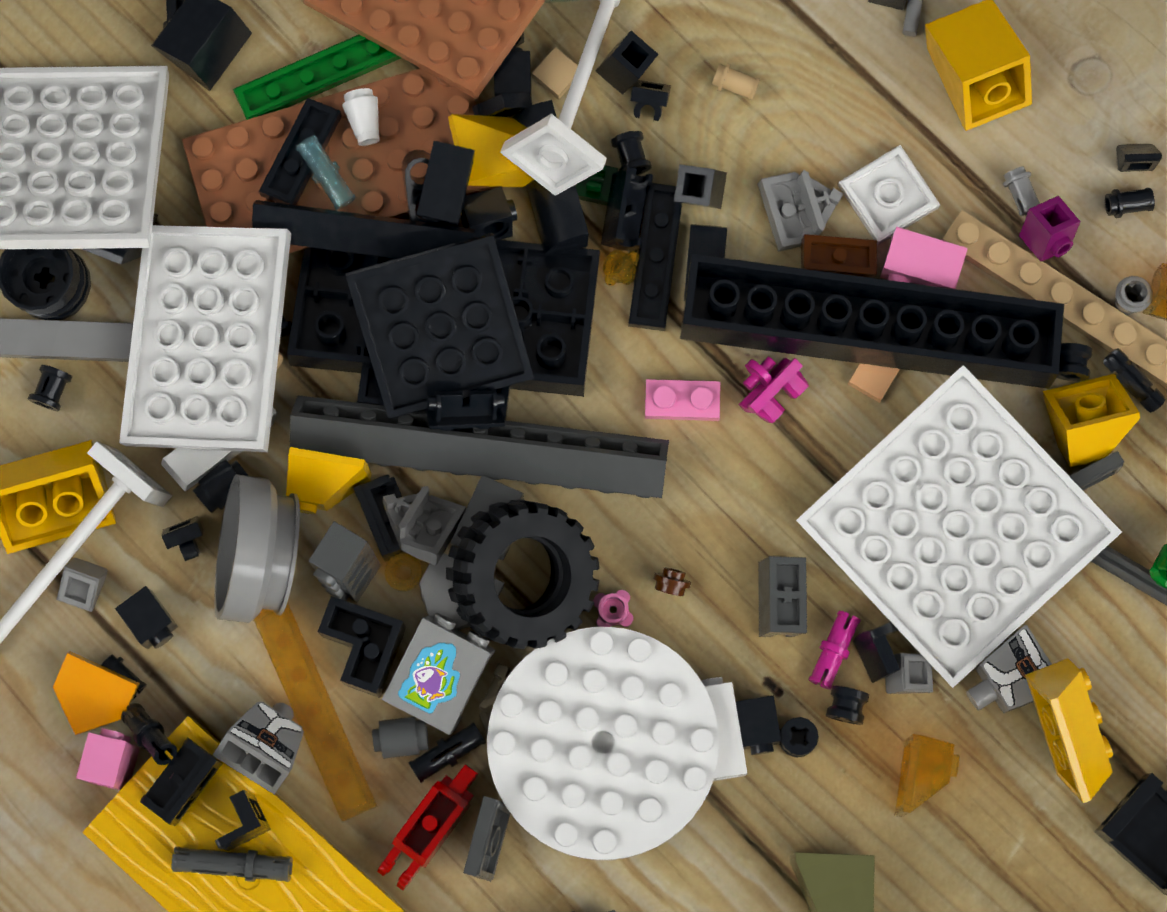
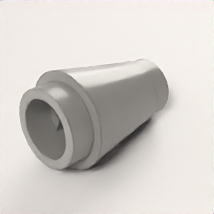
M1129 276L1122 279L1116 287L1115 308L1125 315L1145 310L1153 299V291L1150 284L1138 276Z

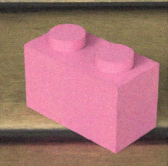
M896 227L880 278L890 281L956 289L968 248Z
M101 728L100 735L88 733L76 779L121 790L132 778L140 748L130 744L131 737L120 732Z

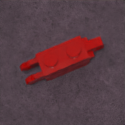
M465 764L454 779L445 775L441 782L437 781L391 843L394 847L381 863L377 872L385 876L393 869L402 853L408 855L413 859V862L401 874L396 885L403 891L421 867L426 868L471 806L469 803L474 795L467 790L478 776V773Z

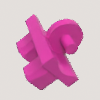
M769 356L761 365L751 359L745 365L751 375L743 384L752 391L738 405L745 412L755 413L767 423L775 422L785 409L774 396L783 389L790 398L796 399L809 387V384L799 371L803 365L796 358L792 360L783 358L777 365Z

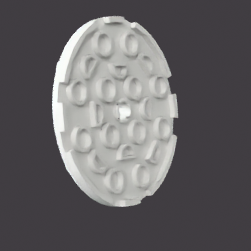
M590 627L567 632L566 638L557 643L554 638L548 640L546 647L534 649L513 669L502 685L492 708L487 734V753L493 782L500 798L515 820L528 833L545 845L567 855L591 860H616L642 854L660 846L680 832L694 817L707 797L715 777L719 757V729L713 703L705 686L691 666L678 653L660 641L640 632L616 627ZM607 732L613 736L615 745L610 752L601 754L593 749L592 739L597 733Z

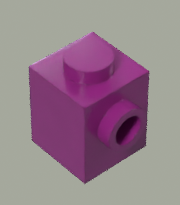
M1058 195L1028 210L1019 237L1038 260L1042 262L1053 256L1061 257L1072 248L1073 239L1081 221Z

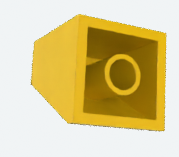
M985 0L970 5L965 9L925 24L927 50L965 131L1032 105L1030 54L993 0Z

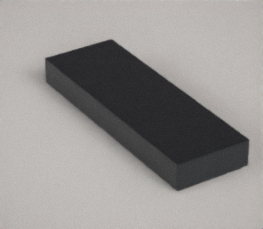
M310 98L306 99L259 190L262 197L276 203L297 205L342 117L340 110Z

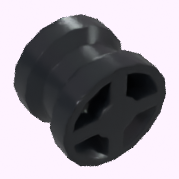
M1061 343L1059 375L1057 378L1067 381L1088 380L1090 378V370L1087 367V361L1092 357V348L1077 343Z
M832 686L831 695L833 703L832 706L827 708L826 717L845 723L863 725L864 715L862 714V708L868 702L869 694L848 687Z
M803 717L792 718L780 730L781 742L779 745L783 752L795 758L804 757L811 753L817 745L819 738L818 730L809 719Z

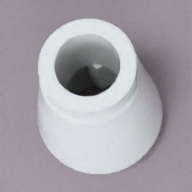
M361 88L347 92L344 95L345 102L342 104V107L358 141V145L368 146L379 142L378 97L373 95V90L370 88Z

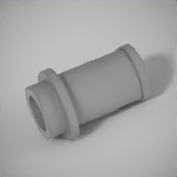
M1024 166L1003 175L1006 180L1003 185L1004 187H1009L1020 216L1027 215L1030 208L1041 204L1029 179L1031 172H1026Z

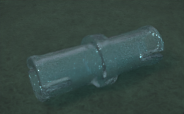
M313 135L297 145L296 150L301 154L312 171V179L315 184L320 183L333 203L335 210H340L353 202L356 196L351 192L338 172L340 170L338 163L331 161L317 140V136Z

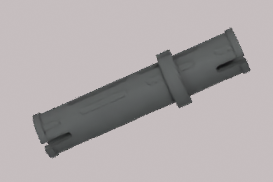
M175 846L171 867L172 872L243 877L245 881L255 882L256 879L290 882L293 859L288 856L260 855L258 851L249 850L248 853H232Z

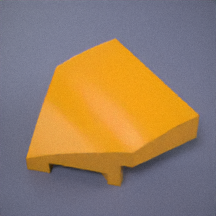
M70 651L64 659L53 689L75 735L121 720L123 710L127 712L128 709L126 707L131 704L140 683Z

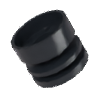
M5 249L0 257V289L4 297L13 305L26 311L33 317L42 320L60 321L76 314L87 301L91 289L90 271L84 259L72 249ZM54 276L55 281L48 283L46 287L44 285L45 280H52Z

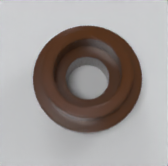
M664 567L663 573H655L653 577L656 580V590L675 596H684L685 590L690 588L691 582L684 579L685 572Z

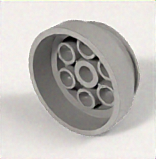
M236 474L230 485L221 525L215 573L214 607L216 618L219 620L250 623L260 614L262 609L274 610L276 615H282L286 608L297 558L300 505L298 495L295 493H291L289 497L277 495L275 487L268 478Z

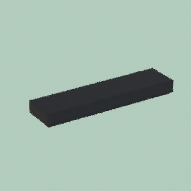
M657 183L647 186L640 237L643 239L642 247L638 251L628 327L665 331L682 203L674 201L676 186Z

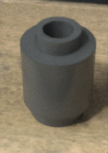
M416 717L379 721V729H372L374 751H381L383 759L420 755L421 750H429L427 724L422 720H416Z

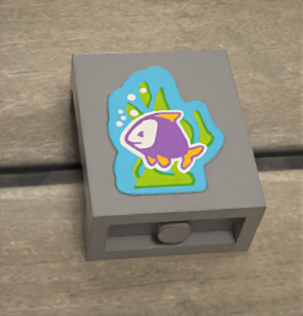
M436 613L434 617L428 615L422 618L382 700L450 735L456 731L462 719L461 714L495 649L488 646L490 642L488 638L474 631H469L467 635L454 628L456 625L455 621Z

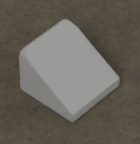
M73 558L64 567L56 600L92 612L105 582L108 569Z
M894 654L901 670L885 678L886 692L888 694L932 693V665L921 654Z

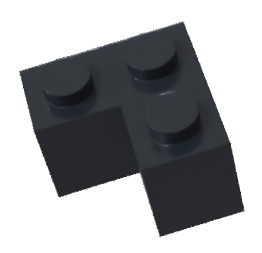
M331 596L318 633L323 638L352 648L340 681L347 687L380 698L406 626L401 620Z

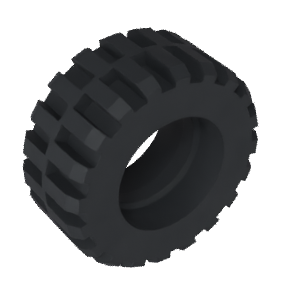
M510 500L509 503L498 502L489 505L488 512L479 511L471 517L473 524L470 527L462 526L457 533V536L461 538V542L458 547L451 545L448 554L449 557L454 558L453 567H446V579L453 582V588L448 589L451 601L459 605L456 612L462 620L471 624V629L490 640L513 648L525 649L526 646L537 649L546 647L547 641L554 638L556 643L566 638L564 630L567 628L576 630L583 623L579 615L582 611L590 612L594 604L593 601L589 600L591 590L598 591L600 580L593 578V570L600 568L598 557L591 556L589 552L595 546L589 536L582 535L581 532L584 527L576 519L568 518L566 512L547 504L525 500ZM521 538H531L540 542L548 553L551 565L549 584L543 595L534 604L524 609H512L504 605L496 593L494 586L495 566L502 552L511 543Z

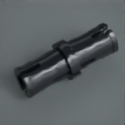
M134 703L128 705L126 708L133 717L131 718L123 710L121 719L134 733V741L139 747L147 749L157 764L166 765L172 760L165 751L167 750L175 758L177 747L165 736L164 727L159 721L151 719L141 704Z
M472 722L471 725L447 740L439 739L436 741L437 746L408 763L420 783H422L425 779L446 766L451 765V767H454L458 764L457 760L481 744H485L486 741L474 722ZM460 743H462V745H460V746H458L457 748H455L454 750L450 751L452 748H454L455 746H457V745H459ZM445 754L444 756H442V757L439 758L438 760L432 762L434 759H436V758H438L439 756Z

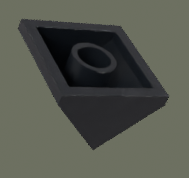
M184 0L151 46L210 91L251 36L252 32L231 6L219 0Z

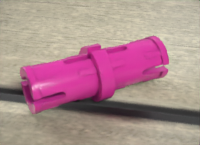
M840 610L837 612V617L827 641L823 640L819 647L822 650L812 675L808 679L817 685V683H820L825 671L826 674L820 687L829 690L832 688L842 660H847L850 654L847 649L861 621L853 615L852 618H849L844 629L849 613Z

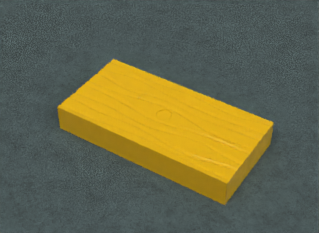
M189 716L168 737L169 741L177 747V752L187 738H190L211 755H213L220 744L215 737ZM167 750L165 751L168 757L172 760L174 757L171 756V754ZM151 756L82 832L168 912H407L278 794L275 793L274 795L225 763L221 765L179 823L173 826L169 825L140 802L168 766V764H157ZM242 790L254 794L271 830L230 851L218 848L215 842L216 839L243 826L229 797ZM175 846L232 853H248L249 850L258 851L260 855L292 857L293 868L290 882L271 879H256L255 882L245 881V878L237 876L172 872V855Z

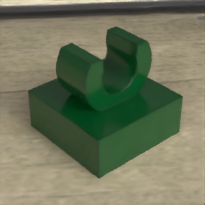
M604 165L603 170L577 183L576 189L579 200L607 206L612 174L618 172V168Z

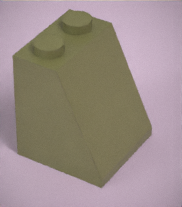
M798 852L790 855V864L810 912H874L875 855Z

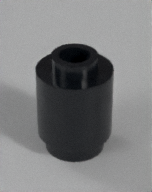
M225 459L198 481L200 485L193 489V492L210 513H213L218 508L220 510L225 508L230 485L236 474L249 476L237 460L230 465Z

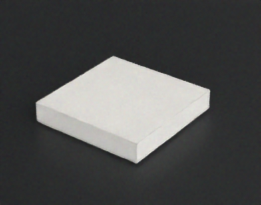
M901 145L838 183V187L873 240H877V245L892 237L896 227L905 229L940 207V203Z

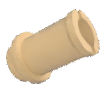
M729 63L726 66L719 64L712 85L718 87L717 91L721 92L722 89L753 100L760 78H755L732 69Z

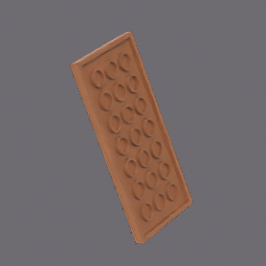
M419 68L315 99L317 102L340 110L342 117L297 205L396 219L408 218L402 173L404 157L414 150H424L431 155L434 141L454 145L448 116L451 114L474 115L472 107L476 105L474 97ZM361 88L372 89L373 95L378 97L380 141L368 146L358 145V141L342 107V104L345 102L344 95L347 92ZM304 103L182 139L206 227L252 228L253 203L256 200L274 202L262 197L259 190ZM416 163L412 166L410 174L419 178L425 176L428 164ZM468 186L466 195L498 187ZM419 202L415 206L416 211H418ZM290 244L289 253L309 247Z

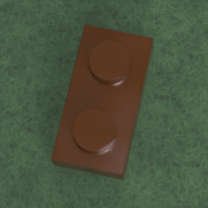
M804 234L801 239V269L875 278L877 275V240Z

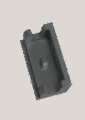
M769 556L758 562L759 637H773L774 635L795 637L800 634H806V557Z

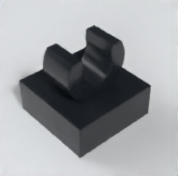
M638 80L633 84L630 101L637 102L634 107L635 118H640L643 106L650 105L655 110L654 121H659L662 115V106L667 107L671 85Z
M196 516L163 529L161 536L167 549L179 545L182 556L187 561L199 556L200 551L195 538L203 536L204 529L199 517Z

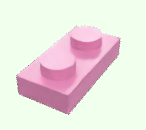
M646 379L645 419L719 421L720 382Z

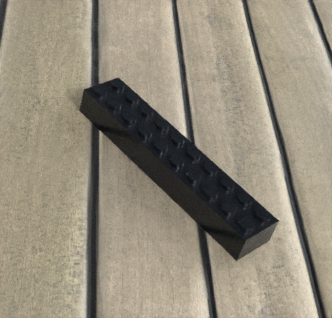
M692 254L688 270L680 339L950 376L964 365L979 380L1050 389L1059 375L1064 304Z

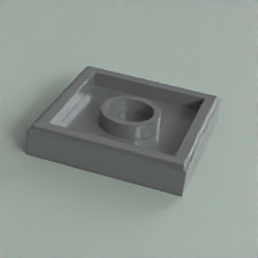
M483 796L463 872L464 874L490 882L494 879L511 814L505 804L497 799Z

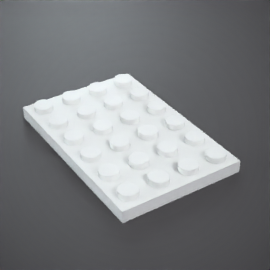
M152 225L150 248H142L120 444L134 447L268 452L291 232L288 229Z

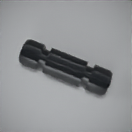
M1117 348L1111 351L1103 360L1104 365L1112 373L1114 371L1118 373L1116 378L1135 398L1140 397L1142 399L1140 404L1148 412L1151 413L1159 409L1166 401L1165 396L1157 388L1155 390L1151 388L1153 383L1133 362L1131 364L1127 362L1129 357L1121 349Z

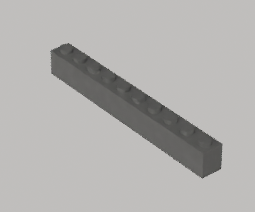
M297 395L290 415V447L364 459L367 463H376L380 466L409 467L418 471L433 470L450 472L454 475H483L493 480H516L534 485L549 484L562 486L567 489L598 490L607 494H631L641 498H662L669 440L504 420V427H491L489 429L455 428L450 431L430 430L426 412L423 410L388 419L385 406Z

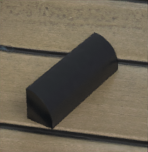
M552 100L523 109L512 118L528 128L550 114L556 117ZM536 180L527 184L526 188L544 255L549 256L588 247L589 233L576 186L574 185L555 196Z

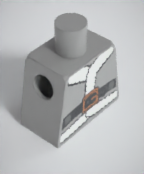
M1027 625L1020 628L975 668L982 682L967 690L966 694L976 710L979 711L996 701L1001 711L1007 713L1034 702L1025 675L1052 664Z
M257 702L229 728L212 756L275 795L293 767L304 730L302 726L292 721L294 711L289 705L276 703L271 708L264 702Z

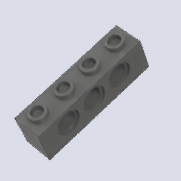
M335 521L309 559V563L315 569L313 575L318 578L317 581L322 584L327 593L344 601L350 598L356 603L381 566L368 541Z

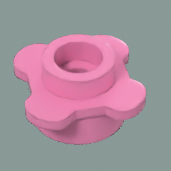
M618 590L617 593L607 595L599 593L594 597V606L597 607L599 615L596 621L598 627H611L615 625L628 627L632 624L633 615L629 612L628 602L630 601V595L628 592ZM616 607L617 612L611 613L610 608Z

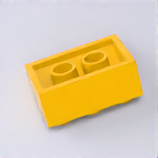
M92 440L0 465V538L7 554L69 537L106 493L108 487L102 465L87 454L94 445ZM113 508L96 529L116 524Z
M1067 658L1025 676L1057 775L1082 803L1091 801L1113 773L1109 758L1113 757V752L1109 741L1104 735L1101 736L1098 725L1103 721L1095 702L1090 701L1088 690L1092 689L1089 676L1084 668L1079 669Z

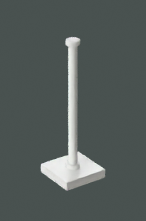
M599 0L600 5L559 119L553 114L548 115L506 140L500 152L555 196L603 170L607 159L571 130L613 9L619 5L620 0Z
M96 441L87 452L114 476L112 478L114 483L0 620V644L125 492L130 494L132 491L143 501L164 507L172 497L169 492L119 450Z

